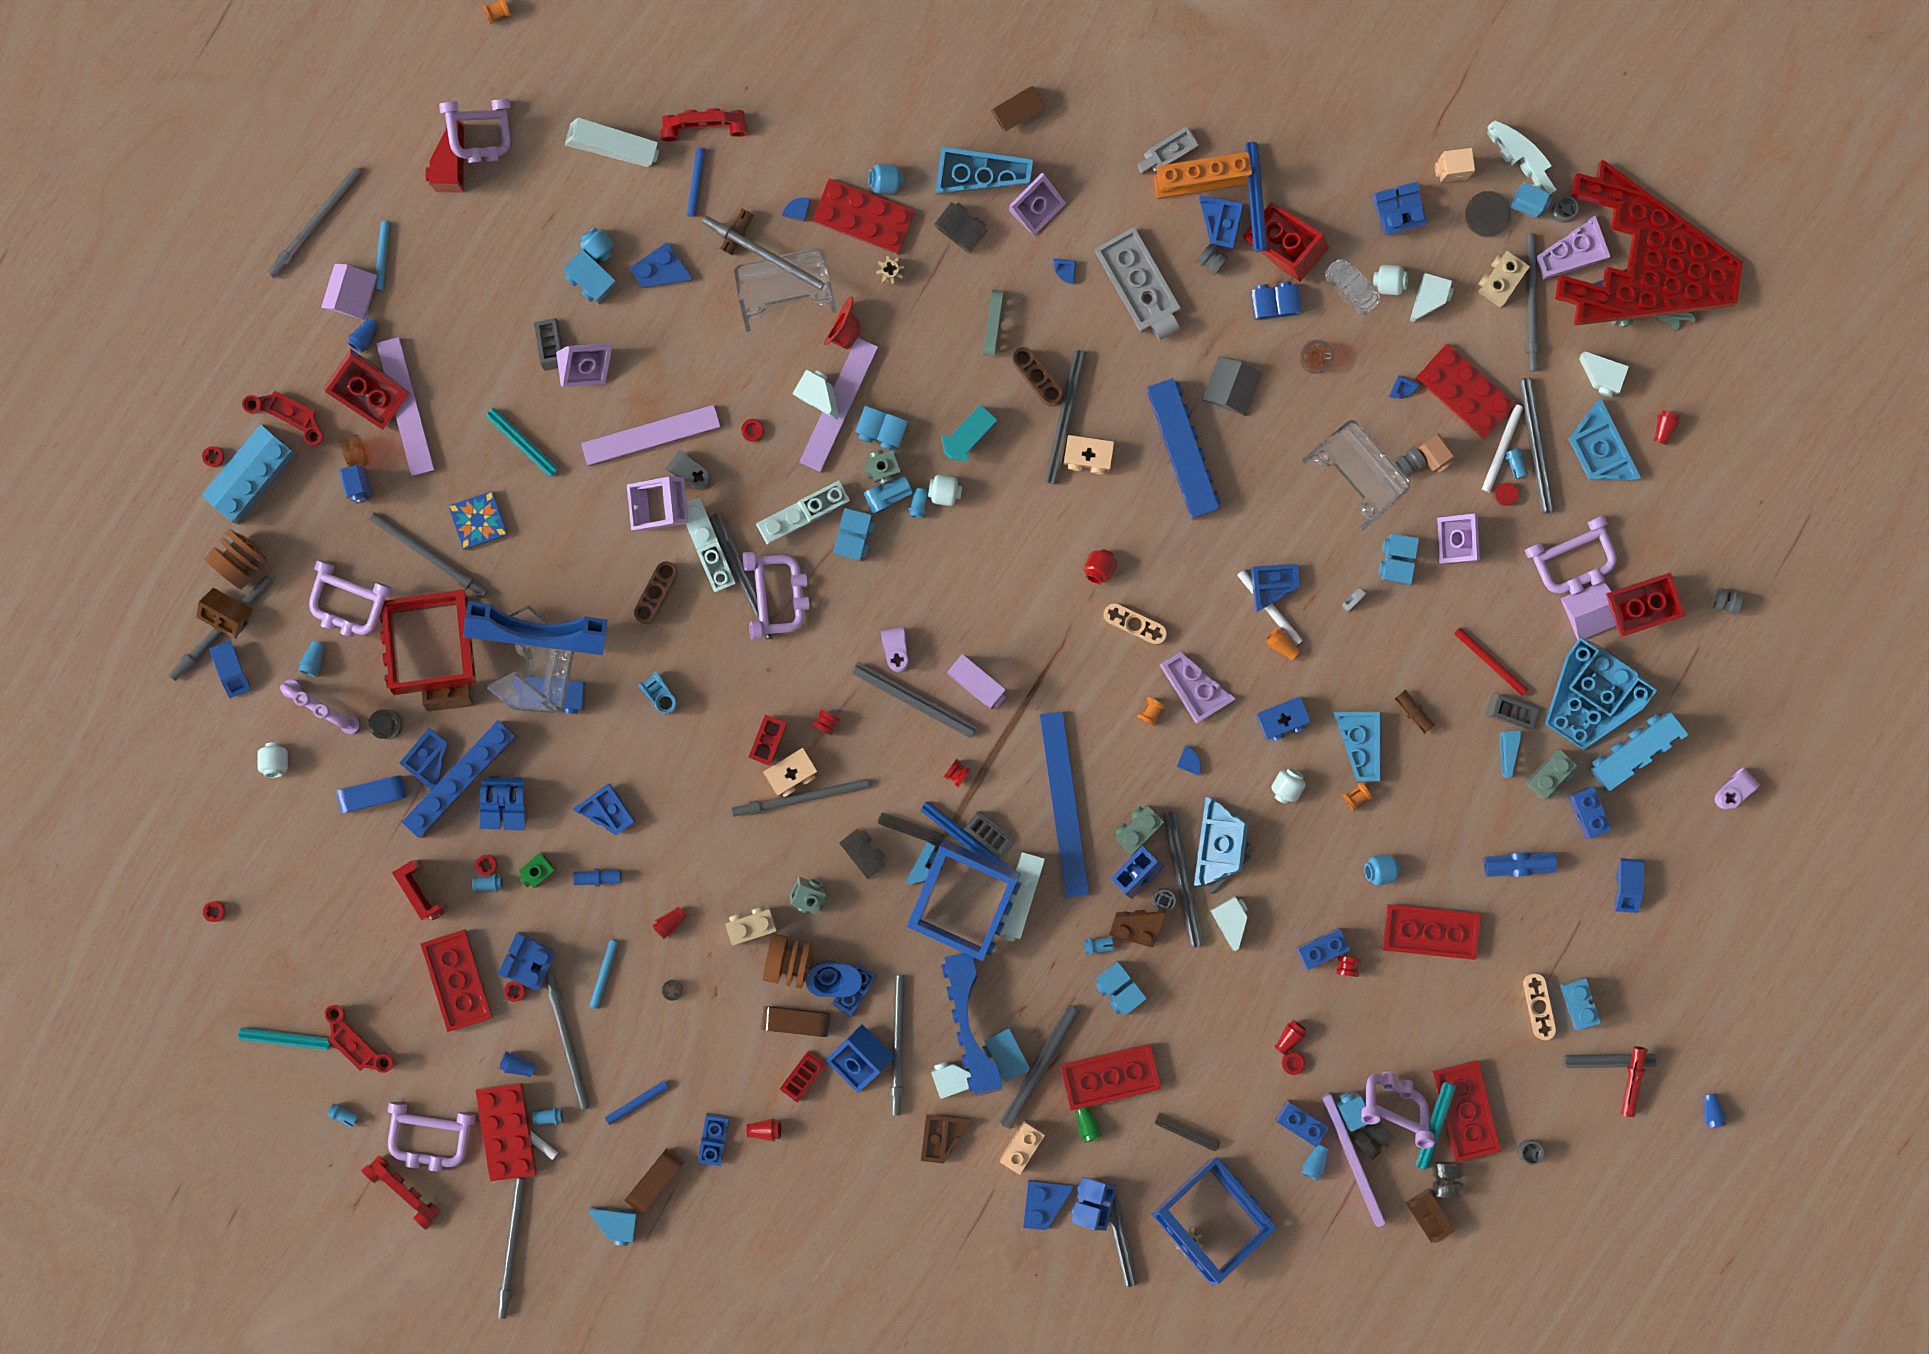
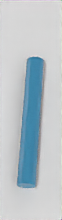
M381 221L375 274L378 277L374 290L383 291L390 229L389 221Z
M609 941L590 1002V1007L599 1008L619 942Z

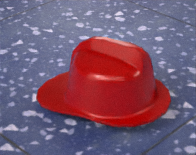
M852 296L846 300L841 308L833 328L824 341V345L832 342L848 350L859 337V320L850 311L853 304Z

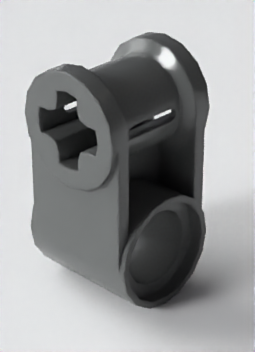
M681 450L676 453L666 467L676 477H684L685 482L698 490L706 489L711 483V477L707 470ZM696 475H699V476L702 475L703 478H704V481H703V482L698 481V482L696 483L697 480L695 479V476H696Z

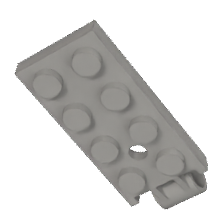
M1135 227L1094 249L1095 254L1140 333L1145 332V329L1151 326L1160 341L1180 330L1172 314L1175 312L1179 313L1181 308ZM1147 294L1152 296L1150 303H1146L1143 299Z

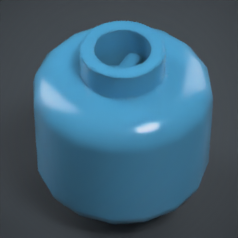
M876 164L873 169L869 170V187H872L875 193L894 194L899 186L903 185V173L899 172L895 164Z
M594 227L581 236V249L594 261L599 259L602 263L612 256L610 251L614 248V243L604 229Z
M1382 854L1370 857L1365 864L1364 872L1368 881H1371L1376 886L1394 883L1401 872L1399 861L1395 860L1392 855Z

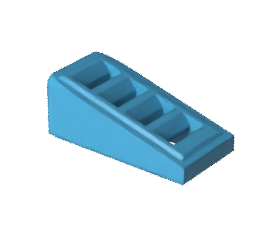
M1504 731L1500 733L1501 772L1503 778H1512L1522 731Z

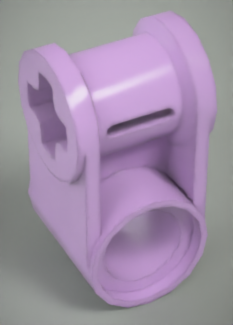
M904 627L881 630L888 666L895 672L904 671L909 665ZM899 655L901 659H904V661L900 663L901 666L897 667L895 663H892V661L895 660V656Z
M1743 767L1715 794V803L1721 809L1736 808L1760 784ZM1730 794V802L1726 803L1725 800L1727 799V797L1725 795Z

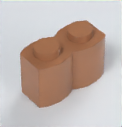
M1439 433L1418 448L1432 472L1436 469L1438 472H1441L1453 463L1451 458L1455 455Z

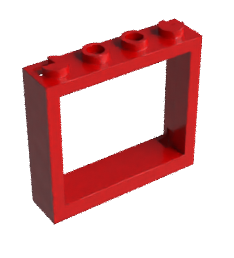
M464 589L384 600L379 616L380 623H383L384 631L380 632L381 642L386 648V653H382L383 664L385 667L387 666L388 675L384 676V680L386 681V688H389L393 695L477 684L472 638L463 637L468 596ZM456 605L463 674L400 683L393 614Z

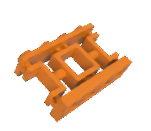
M1248 152L1161 165L1157 167V175L1153 176L1157 199L1245 186L1248 185L1247 178L1252 174Z

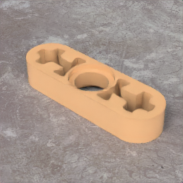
M1110 604L1104 610L1103 616L1108 624L1148 643L1157 645L1166 638V629L1161 624L1119 604ZM1114 608H1117L1118 614L1123 617L1125 612L1128 613L1129 616L1125 619L1124 626L1119 624L1122 621L1119 618L1110 620L1108 610L1113 611ZM1131 618L1140 619L1142 625L1139 630L1133 631L1129 628L1128 622ZM1147 622L1150 623L1148 629L1155 630L1159 628V633L1162 637L1152 640V634L1145 632V636L1140 633L1144 630Z
M1531 973L1525 977L1523 986L1533 1032L1537 1038L1549 1040L1555 1035L1556 1027L1546 981L1541 975ZM1535 977V980L1540 981L1537 991L1538 993L1543 992V997L1535 996L1531 998V994L1535 995L1534 988L1529 987L1532 978ZM1537 1000L1544 1001L1546 1005L1545 1011L1542 1013H1536L1533 1009V1005ZM1548 1015V1019H1544V1024L1550 1027V1030L1544 1036L1543 1033L1539 1032V1029L1542 1028L1541 1020L1536 1021L1535 1017L1541 1018Z

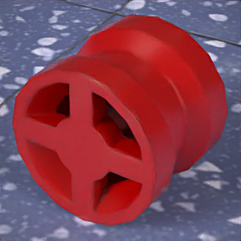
M820 709L818 712L819 717L813 721L812 725L832 736L835 724L839 723L840 719Z
M956 758L943 777L947 780L951 779L954 785L959 787L971 769L962 766Z
M1338 956L1339 967L1336 969V974L1359 977L1357 967L1361 959Z

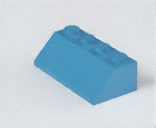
M260 424L203 492L202 496L227 519L235 524H239L297 453Z

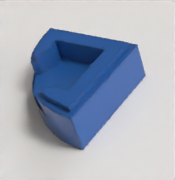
M803 197L791 201L783 210L782 216L805 222L810 198Z
M1053 258V267L1057 276L1064 282L1074 285L1076 261Z
M1399 375L1389 397L1394 399L1406 398L1412 395L1420 384Z
M1185 745L1177 767L1199 775L1200 762L1198 756L1190 747Z

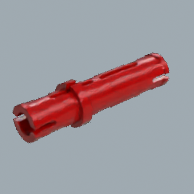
M1641 1046L1633 1047L1631 1063L1627 1066L1629 1074L1620 1112L1621 1115L1626 1117H1635L1641 1080L1646 1072L1644 1065L1648 1049Z

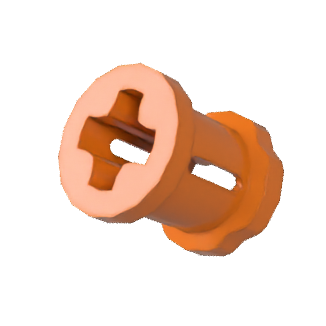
M499 0L490 5H482L490 24H493L494 20L503 16H512L506 0Z
M1148 697L1144 710L1137 717L1155 727L1157 717L1166 706Z
M1362 782L1357 783L1358 786L1349 793L1342 794L1343 799L1353 812L1365 800L1373 798Z

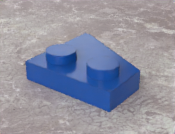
M1200 195L1199 200L1210 243L1216 247L1234 250L1244 207L1243 203Z
M667 242L629 268L642 288L654 287L655 285H669L683 281L690 282L693 280Z
M1298 564L1251 567L1255 612H1259L1300 587Z
M429 727L399 764L432 790L438 782L447 741Z
M611 783L573 808L574 812L586 816L595 824L605 827L606 830L615 835L636 822Z
M1028 1180L1023 1228L1047 1230L1071 1193L1073 1185Z

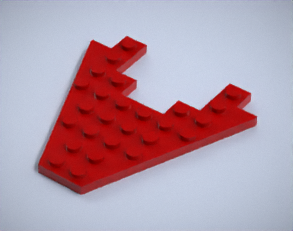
M1601 160L1598 163L1596 178L1581 173L1575 174L1571 197L1614 209L1611 229L1632 235L1627 272L1607 267L1604 270L1602 286L1564 275L1558 278L1555 299L1577 305L1574 325L1733 307L1737 304L1743 265L1740 259L1606 161Z

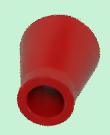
M1662 410L1661 415L1658 414L1655 442L1667 445L1680 423L1678 421L1680 415L1666 410Z
M678 906L671 912L656 919V923L652 927L663 940L667 937L670 938L687 915Z
M1292 1020L1286 1024L1275 1048L1286 1055L1289 1050L1305 1038L1307 1030L1300 1023Z
M773 1118L747 1124V1137L775 1142L776 1139H781V1122L775 1121Z

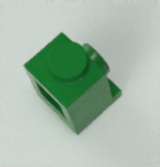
M540 852L519 869L521 873L519 879L526 887L531 885L533 888H536L552 875L556 868ZM534 867L539 870L537 876L531 874V869Z

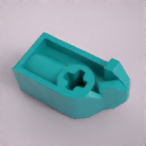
M980 404L949 438L945 434L941 437L944 454L951 460L967 462L970 458L966 454L996 424L997 419Z

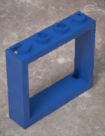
M945 839L938 849L906 927L983 961L986 955L991 956L996 946L993 939L995 935L1000 936L1005 925L1004 922H1001L1004 914L1008 916L1013 903L1010 902L1013 894L1017 895L1022 884L1018 882L1021 873ZM947 857L1008 884L982 946L922 920Z
M1217 1157L1208 1160L1151 1213L1211 1286L1220 1284L1277 1229L1270 1220L1271 1216L1260 1209L1257 1199L1244 1190L1241 1180L1233 1177L1228 1171V1165L1223 1164ZM1209 1171L1212 1172L1260 1229L1220 1269L1214 1265L1168 1210Z

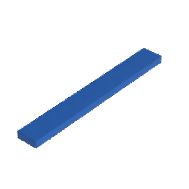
M1063 712L1040 714L1065 896L1070 898L1089 895Z

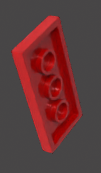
M829 178L812 222L898 255L915 211Z
M1447 343L1415 378L1482 439L1488 436L1515 405Z
M1387 904L1382 950L1476 960L1480 914Z
M466 929L420 943L447 1032L493 1018Z
M1150 1043L1060 1064L1070 1110L1161 1090Z
M1470 1061L1432 1071L1438 1097L1443 1083L1450 1082L1456 1086L1444 1121L1454 1162L1500 1152L1479 1061Z
M523 1082L477 1088L475 1092L490 1181L535 1176L537 1169Z

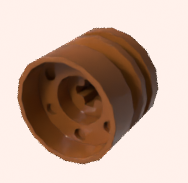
M229 529L227 535L233 542L231 543L222 538L220 541L226 550L223 552L214 547L204 559L231 584L243 590L252 579L246 569L249 567L258 572L260 568L253 561L256 559L260 563L265 564L268 559L250 539L243 534Z
M772 933L763 981L778 984L782 974L787 975L786 984L791 986L793 976L797 977L796 988L802 989L810 970L812 941L806 940L804 948L801 950L799 949V938H796L791 948L788 947V936Z

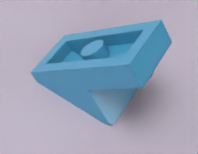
M929 842L926 843L905 882L906 884L911 885L926 880L930 869L925 867L926 863L931 864L937 854L934 851L935 845Z

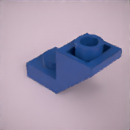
M231 640L209 648L218 676L229 699L250 691V684L241 668L240 658Z
M1621 858L1616 873L1619 889L1614 908L1617 912L1638 913L1643 898L1644 860Z

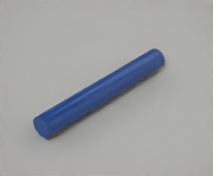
M702 147L696 148L687 216L696 217L706 150Z
M663 1080L606 1116L605 1119L608 1124L611 1125L667 1090L669 1086L666 1081Z

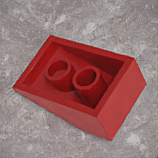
M456 121L459 145L464 149L465 124L463 121ZM446 128L429 160V167H426V181H429L430 186L436 192H464V158L458 157L452 151Z
M1271 202L1264 210L1267 250L1261 253L1282 271L1301 282L1329 249L1328 243L1322 233ZM1251 226L1243 235V238L1253 246Z
M351 348L324 385L325 393L382 430H384L409 394L405 388Z
M1671 572L1606 593L1620 637L1685 617Z

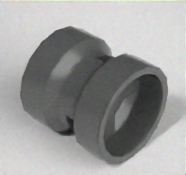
M1570 196L1560 198L1552 207L1554 219L1561 223L1570 221L1578 212L1577 201Z
M1209 244L1196 262L1201 266H1209V272L1215 275L1228 257L1223 253L1218 255L1216 247Z
M1416 447L1409 449L1405 456L1400 455L1395 459L1397 467L1406 478L1414 474V469H1421L1427 465L1424 457Z
M1718 588L1713 602V609L1717 611L1726 610L1729 614L1737 615L1742 605L1743 594L1736 591L1730 593L1727 589Z
M1166 889L1157 890L1151 900L1156 910L1165 908L1166 912L1171 911L1176 904L1174 894Z
M1524 1140L1519 1144L1517 1153L1522 1161L1529 1165H1536L1543 1160L1544 1149L1540 1144L1533 1140Z

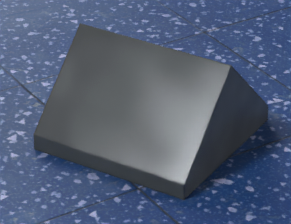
M1218 357L1202 400L1245 416L1261 372L1241 361Z

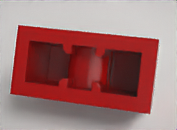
M765 714L748 758L772 766L788 723Z

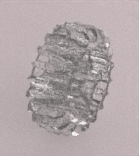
M1338 259L1325 271L1326 281L1333 288V291L1359 314L1367 315L1380 302L1379 294L1372 286V283L1346 260Z

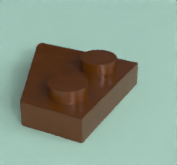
M1159 908L1158 912L1145 913V910L1116 912L1109 935L1154 948L1166 909Z
M926 1114L921 1161L944 1164L969 1126L971 1119Z

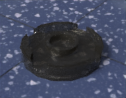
M1483 191L1476 194L1468 202L1465 209V221L1468 228L1481 237H1494L1501 234L1511 219V208L1508 201L1501 194L1493 191Z

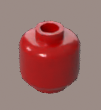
M1106 549L1092 551L1083 567L1086 574L1085 577L1094 584L1101 585L1102 583H1107L1111 580L1117 568V561L1113 558V553Z

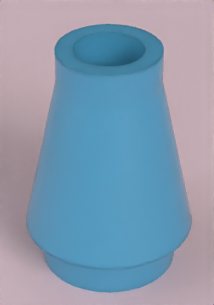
M312 641L298 664L300 666L298 671L316 677L317 673L321 670L325 645Z
M1318 1145L1317 1148L1315 1147L1302 1165V1174L1319 1181L1320 1176L1323 1177L1329 1149Z

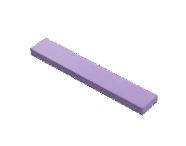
M397 337L378 342L376 344L384 373L409 392L395 415L411 476L414 477L435 471L400 338Z
M857 338L833 388L839 417L835 419L822 412L799 461L800 464L821 472L876 354L877 346L860 338Z
M711 405L583 442L581 445L586 463L590 466L721 427L715 406Z
M1330 1093L1321 1095V1099L1373 1222L1377 1227L1383 1226L1386 1222L1335 1101Z

